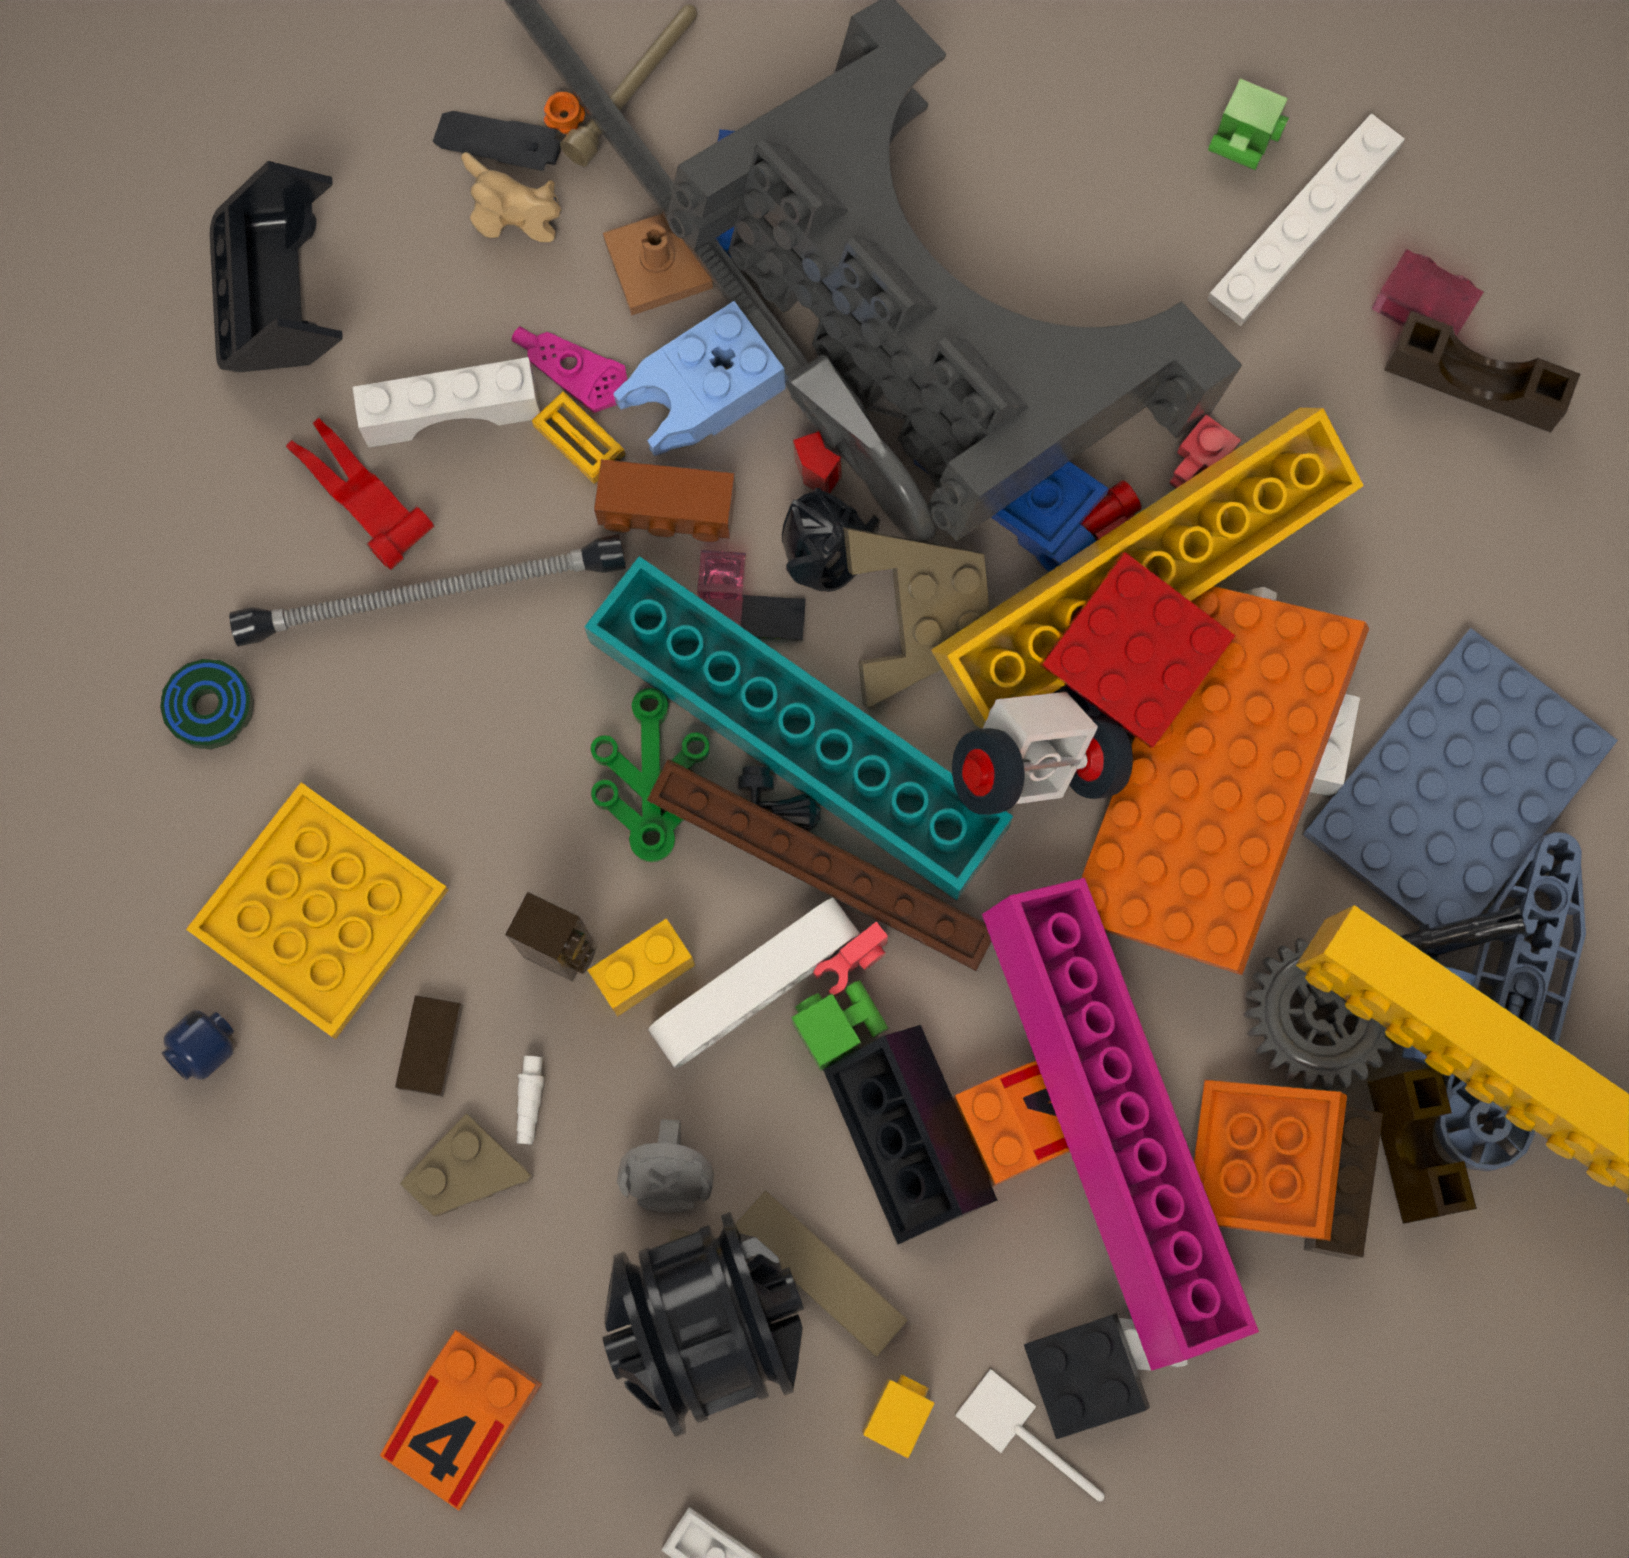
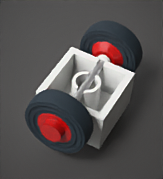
M1067 692L996 699L983 729H977L965 734L956 745L952 759V777L956 792L963 804L972 812L983 815L1002 813L1012 808L1015 804L1063 798L1069 785L1082 797L1101 799L1119 793L1128 783L1133 766L1132 747L1126 732L1119 723L1106 716H1088Z

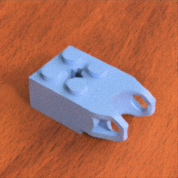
M733 301L643 359L630 378L613 395L616 404L621 410L631 406H640L647 402L663 404L670 410L668 417L647 440L650 446L649 450L654 456H657L672 449L694 445L710 434L716 435L785 390V370L736 302Z

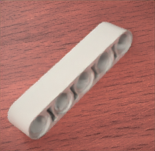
M830 898L664 1014L648 1028V1031L674 1068H678L813 973L819 963L836 956L840 949L860 935V932L835 898Z

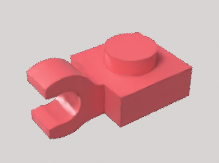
M1205 414L1179 446L1177 453L1185 459L1174 471L1173 474L1175 476L1169 483L1178 488L1201 471H1204L1236 450L1241 439Z
M875 922L840 949L836 956L819 963L814 969L813 975L818 979L825 972L831 971L836 973L839 981L828 991V994H833L834 997L841 995L847 987L849 971L852 972L859 965L866 970L886 954L882 947L887 944L888 935Z

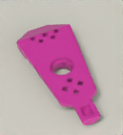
M521 326L515 330L511 340L527 350V357H529L530 363L591 412L596 413L617 405L613 393L628 380L625 365L610 358L606 359L549 332L536 336ZM566 357H573L577 360V365L573 369L567 370L561 366L562 360Z

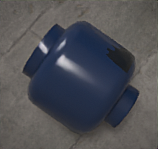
M193 1010L165 1034L163 1042L166 1049L161 1054L185 1080H188L191 1076L198 1080H205L232 1056L234 1047L228 1037L234 1033V1030L217 1012H214L209 1017L199 1010Z

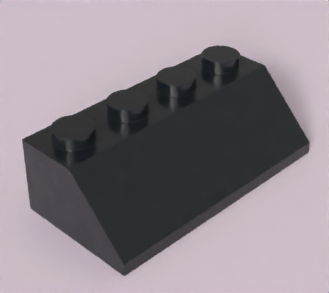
M921 1025L884 1035L823 1069L897 1244L906 1242L998 1201Z

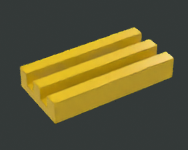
M564 392L560 393L531 420L533 427L593 484L599 478L601 459L615 461L616 459L620 460L626 455L624 448ZM563 407L609 451L603 455L558 410ZM549 418L596 462L593 466L546 422Z

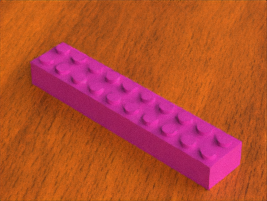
M1085 878L1008 896L984 912L982 916L1151 1371L1188 1360L1258 1333V1327Z

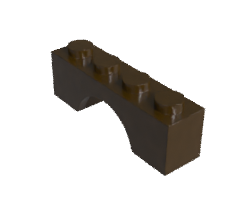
M1410 311L1398 332L1384 371L1550 433L1567 413L1580 377L1578 372L1540 358L1526 362H1506L1486 357L1465 346L1457 338L1453 326Z

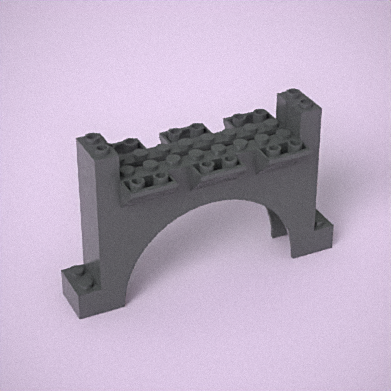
M878 0L851 16L834 74L678 165L666 220L672 232L677 237L683 238L694 251L734 227L728 253L731 255L734 264L740 270L746 271L755 281L762 295L768 301L774 302L783 313L790 310L799 301L801 305L809 308L820 320L812 342L817 355H825L856 396H859L868 407L873 405L884 394L891 403L897 404L907 415L897 439L905 453L911 459L918 461L938 488L928 504L932 519L940 529L947 531L957 542L1146 407L1153 413L1154 418L1160 425L1166 427L1175 438L1179 437L1197 424L1205 414L1209 415L1213 412L1242 367V364L1182 301L1162 313L1124 325L1107 327L1057 325L1023 316L985 299L957 280L939 264L920 242L900 207L892 182L889 145L912 119L927 109L928 103L913 86L930 69L942 62L946 57V53L896 0Z

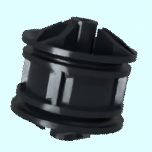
M731 1212L721 1215L724 1227L718 1238L714 1237L710 1226L707 1225L699 1228V1231L671 1242L652 1249L649 1247L638 1252L640 1267L632 1264L624 1251L613 1256L614 1261L604 1317L605 1328L607 1332L629 1324L631 1326L602 1337L610 1366L617 1380L621 1378L627 1379L624 1383L628 1392L650 1413L666 1419L675 1437L686 1434L685 1417L689 1410H691L697 1423L708 1420V1416L756 1397L759 1400L769 1397L765 1381L769 1380L780 1385L784 1396L794 1393L803 1326L799 1314L773 1324L772 1322L804 1310L790 1268L782 1269L778 1256L756 1237L740 1234Z

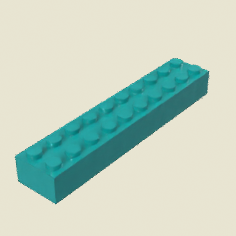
M640 556L584 626L589 642L653 688L660 690L680 707L761 764L769 767L771 771L956 901L1010 828L1013 815L1007 811L983 815L969 810L956 792L951 772Z

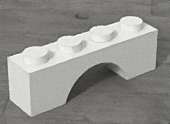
M529 357L353 387L358 428L368 448L411 441L421 429L446 420L475 418L487 420L499 426L529 421L541 412L536 380Z

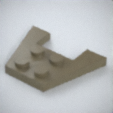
M843 527L849 573L856 575L893 569L901 654L859 661L864 706L869 708L941 670L942 668L931 649L990 611L985 556L983 553Z

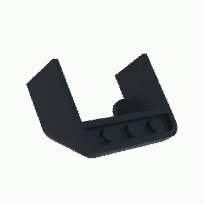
M267 161L215 211L210 224V254L216 361L220 369L241 373L309 366L343 339L341 330L321 327L315 322L302 321L298 248L307 239H310L315 232L316 217L312 213V203L333 185L331 176Z

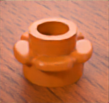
M557 92L550 96L545 104L544 113L546 116L544 117V122L546 126L560 130L563 134H568L571 129L577 130L578 124L582 123L585 119V109L579 104L578 99L569 92ZM563 112H567L568 116L561 117L560 114Z

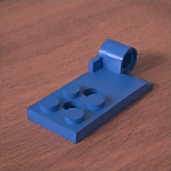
M913 459L914 464L927 473L918 461ZM1069 461L991 518L1015 534L1018 544L1035 555L1039 563L1050 572L1096 542L1094 536L1081 523L1108 493V487Z

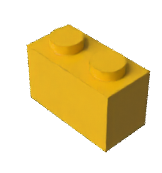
M666 918L587 971L618 1017L694 967L695 963L691 954Z
M902 1374L897 1383L887 1379L862 1430L863 1435L909 1458L935 1404L933 1401L925 1398L929 1388Z

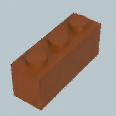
M601 459L594 506L598 525H604L605 529L618 533H626L633 528L648 530L650 534L658 537H673L675 533L690 534L693 538L704 542H715L719 538L730 539L736 494L735 474Z

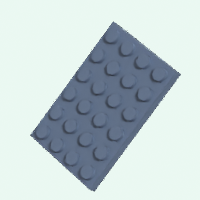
M1470 628L1344 782V785L1312 821L1303 835L1418 926L1429 924L1432 928L1479 916L1521 864L1533 844L1544 835L1618 740Z

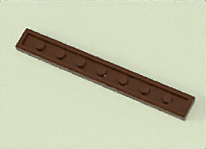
M670 759L665 763L647 801L974 971H977L992 942L985 922Z

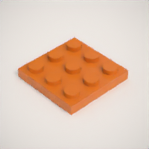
M1204 1080L1194 1164L1219 1227L1330 1241L1347 1101L1346 1094L1337 1091Z

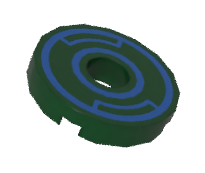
M201 659L185 664L171 675L162 690L160 709L164 724L177 739L193 748L212 750L230 744L237 738L236 735L242 731L243 727H247L252 718L254 699L250 685L236 668L221 660ZM206 694L217 695L219 702L214 712L208 715L197 713L196 705L202 696Z

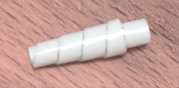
M524 1056L522 1074H518L517 1144L532 1145L534 1141L541 1094L544 1088L545 1077L541 1076L543 1057Z

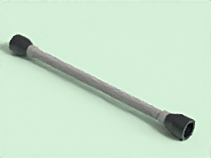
M616 534L597 538L580 549L570 550V553H567L566 556L562 554L561 557L559 555H556L555 558L551 556L550 559L546 557L544 560L539 559L538 562L533 560V563L528 561L527 564L522 562L521 565L517 563L516 566L514 564H511L510 567L506 565L504 568L501 566L499 570L494 568L493 571L488 569V572L486 570H483L482 573L477 571L476 574L472 572L471 575L467 573L465 576L463 574L459 577L454 576V579L449 577L448 580L443 578L442 581L438 579L437 582L432 580L431 583L427 581L425 584L423 582L420 585L418 583L414 584V587L409 585L408 587L403 586V589L401 587H398L397 590L392 588V590L387 589L386 592L382 590L380 593L378 591L374 594L369 593V596L364 594L363 597L358 595V597L353 596L352 599L347 597L346 600L342 598L340 601L337 599L335 602L332 600L329 603H318V606L313 604L312 607L311 605L307 607L302 606L301 609L297 607L295 610L292 608L289 611L284 610V608L268 610L255 607L232 611L229 614L230 626L234 641L239 647L259 643L276 632L288 630L292 625L297 626V623L299 625H302L303 622L308 624L309 621L313 623L314 620L318 622L320 619L322 621L326 618L331 619V616L336 618L337 615L342 617L343 614L347 616L348 613L353 615L354 612L358 614L360 611L362 613L365 610L371 611V608L376 610L377 608L382 609V606L384 608H387L388 605L392 607L394 604L398 606L399 603L403 605L405 602H416V599L421 601L422 598L427 600V597L429 599H432L433 596L437 598L439 595L443 597L444 594L450 595V592L455 594L456 591L461 593V590L463 592H466L467 589L472 591L473 588L477 590L478 587L482 589L484 586L486 588L489 585L495 586V583L500 585L501 582L506 584V581L508 583H511L512 580L517 582L518 579L522 581L523 578L527 580L529 577L531 579L534 576L540 577V574L545 576L546 573L551 575V572L553 574H556L557 571L562 573L563 570L567 572L568 569L570 571L574 570V572L588 570L607 573L626 569L620 535Z

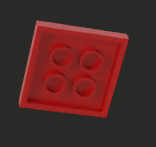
M1124 552L1115 561L1040 663V666L1109 718L1119 723L1125 730L1148 747L1154 748L1236 635Z

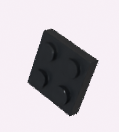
M1117 1313L1024 1344L1056 1439L1119 1420L1150 1408Z

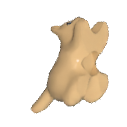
M464 152L461 159L466 170L476 178L475 184L471 187L475 208L471 213L470 219L478 232L485 237L495 238L500 236L505 226L514 225L536 241L551 242L555 239L556 231L549 222L558 218L562 209L554 192V182L552 180L538 189L529 188L505 173L495 170L490 171L470 153Z

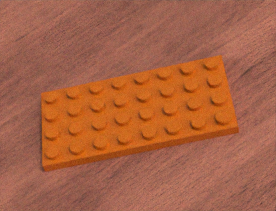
M1213 586L1191 602L1236 636L1154 748L1148 747L1134 737L1131 745L1133 766L1130 779L1124 789L1113 795L1081 878L1086 880L1105 932L1242 975L1369 627L1365 621Z

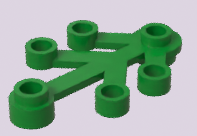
M645 688L640 690L632 700L634 717L641 724L642 772L619 752L616 741L610 736L602 735L595 738L590 747L595 762L608 766L642 798V816L620 799L618 788L612 781L600 780L595 783L591 789V797L599 809L608 810L630 831V847L639 859L646 862H658L668 857L675 846L674 830L684 820L668 811L661 816V808L647 801L661 773L660 724L668 717L669 705L666 696L660 690ZM649 698L655 699L658 702L657 708L651 712L644 711L641 708L643 701ZM698 732L688 734L683 739L682 750L672 761L688 769L695 763L704 761L710 753L709 741L706 736ZM693 741H700L705 747L701 753L691 754L687 750L688 745ZM602 744H609L613 747V752L608 757H600L597 755L598 747ZM603 788H610L614 792L613 798L608 802H601L597 799L598 792ZM649 831H656L660 834L659 842L652 846L645 844L643 841L645 834Z

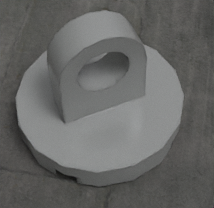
M661 1119L658 1143H648L633 1148L621 1158L617 1184L621 1193L626 1198L631 1194L633 1197L638 1198L637 1205L647 1210L664 1213L683 1212L694 1208L695 1201L702 1199L705 1202L710 1197L713 1188L714 1172L711 1163L701 1153L680 1145L681 1120Z

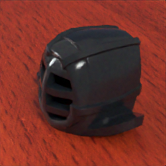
M815 488V491L804 494L797 500L794 499L789 507L782 529V543L788 559L786 571L794 582L814 590L832 592L841 589L856 576L849 573L843 527L878 533L880 519L873 515L865 525L852 506H848L839 498L822 491L821 488ZM839 551L841 557L828 569L826 564ZM844 568L843 573L837 578L836 575Z

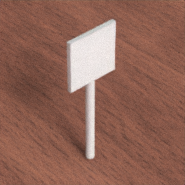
M990 1369L955 1416L1000 1453H1002L1014 1435L1017 1434L1097 1501H1103L1105 1495L1102 1491L1022 1427L1036 1406Z

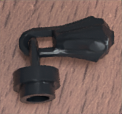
M747 766L742 768V775L738 776V789L751 791V802L771 810L774 814L807 831L816 827L821 819L820 808L814 800H811L805 794H801L784 800L761 801V791L774 790V777L770 776V768L763 766Z

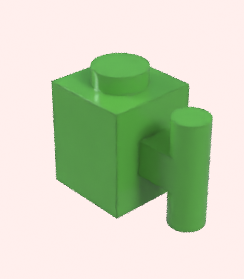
M1240 78L1223 113L1217 135L1213 136L1208 151L1256 170L1270 140L1279 142L1289 117L1282 115L1288 98Z
M861 980L854 982L844 989L853 1005L843 1011L833 994L822 999L821 995L817 993L795 1007L798 1014L791 1017L792 1024L820 1071L861 1048V1041L854 1031V1028L864 1023L873 1038L889 1029Z

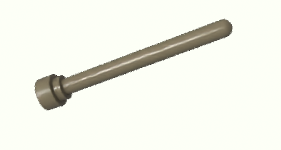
M687 4L681 8L609 96L619 111H621L696 19L697 10L693 5ZM591 119L585 127L579 126L577 130L571 129L560 142V147L570 160L586 167L598 152V138L602 132Z

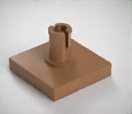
M663 213L603 233L604 242L631 316L713 289L712 279L683 240L672 232Z

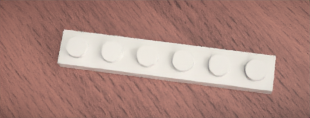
M1371 113L1209 293L1207 301L1239 326H1242L1401 148L1405 138Z

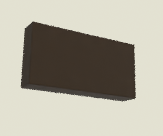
M415 995L395 1088L444 1097L463 1008L461 1003Z

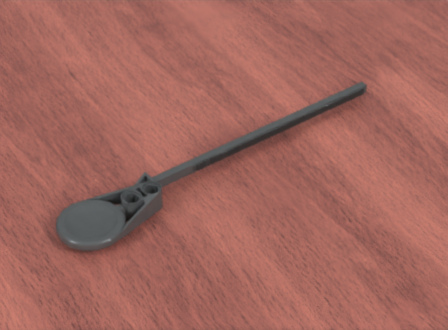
M505 0L508 8L578 99L665 218H667L674 186L673 181L537 0ZM681 238L728 302H736L782 364L785 370V384L790 392L791 399L801 408L816 430L820 432L825 442L830 447H835L860 476L884 513L906 538L923 542L930 541L936 533V528L923 495L899 458L877 435L870 424V418L863 404L825 355H820L810 363L806 360L716 239L711 240L694 251Z

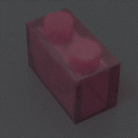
M1406 249L1382 287L1371 309L1401 326L1410 311L1453 326L1457 336L1484 292L1476 288L1468 278L1453 275L1440 268L1430 257L1424 254H1415Z

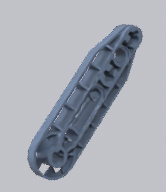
M1562 832L1546 834L1533 844L1488 910V913L1499 911L1507 896L1514 898V905L1519 904L1527 934L1499 940L1504 942L1496 975L1483 972L1490 942L1480 944L1472 974L1476 976L1473 987L1478 990L1480 981L1493 986L1490 999L1503 1008L1505 1007L1508 993L1513 994L1510 995L1508 1011L1516 1017H1519L1524 998H1526L1522 1021L1535 1030L1538 1029L1544 1002L1557 1005L1548 1037L1557 1045L1586 936L1581 869L1582 850L1573 836ZM1550 849L1555 851L1554 856L1547 853V851ZM1554 858L1561 861V863L1552 868ZM1521 876L1519 887L1514 886L1519 877ZM1536 890L1546 893L1551 901L1549 911L1541 909L1536 904L1534 899ZM1567 914L1573 915L1574 940L1571 951L1559 946ZM1533 934L1532 945L1538 947V950L1534 953L1530 952L1531 944L1524 941V938ZM1556 958L1568 961L1560 995L1548 991ZM1454 1074L1450 1076L1445 1075L1444 1084L1452 1113L1439 1117L1435 1122V1130L1440 1145L1455 1162L1465 1161L1466 1168L1492 1171L1513 1165L1527 1153L1535 1136V1130L1526 1131L1517 1127L1505 1117L1506 1110L1493 1101L1489 1104L1473 1097L1466 1091L1467 1083L1462 1080L1453 1085ZM1487 1114L1489 1117L1486 1119V1122L1492 1121V1130L1482 1132L1481 1128L1484 1124H1477V1116ZM1458 1127V1131L1447 1132L1449 1128ZM1506 1137L1517 1150L1510 1156L1496 1142ZM1473 1145L1484 1146L1479 1163L1471 1160Z

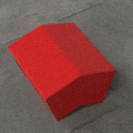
M819 431L794 439V457L803 484L814 491L815 488H821L822 491L830 494L842 477L841 457L825 448Z

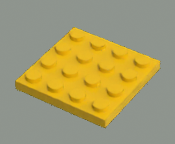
M301 782L186 930L332 1038L336 1039L449 889Z

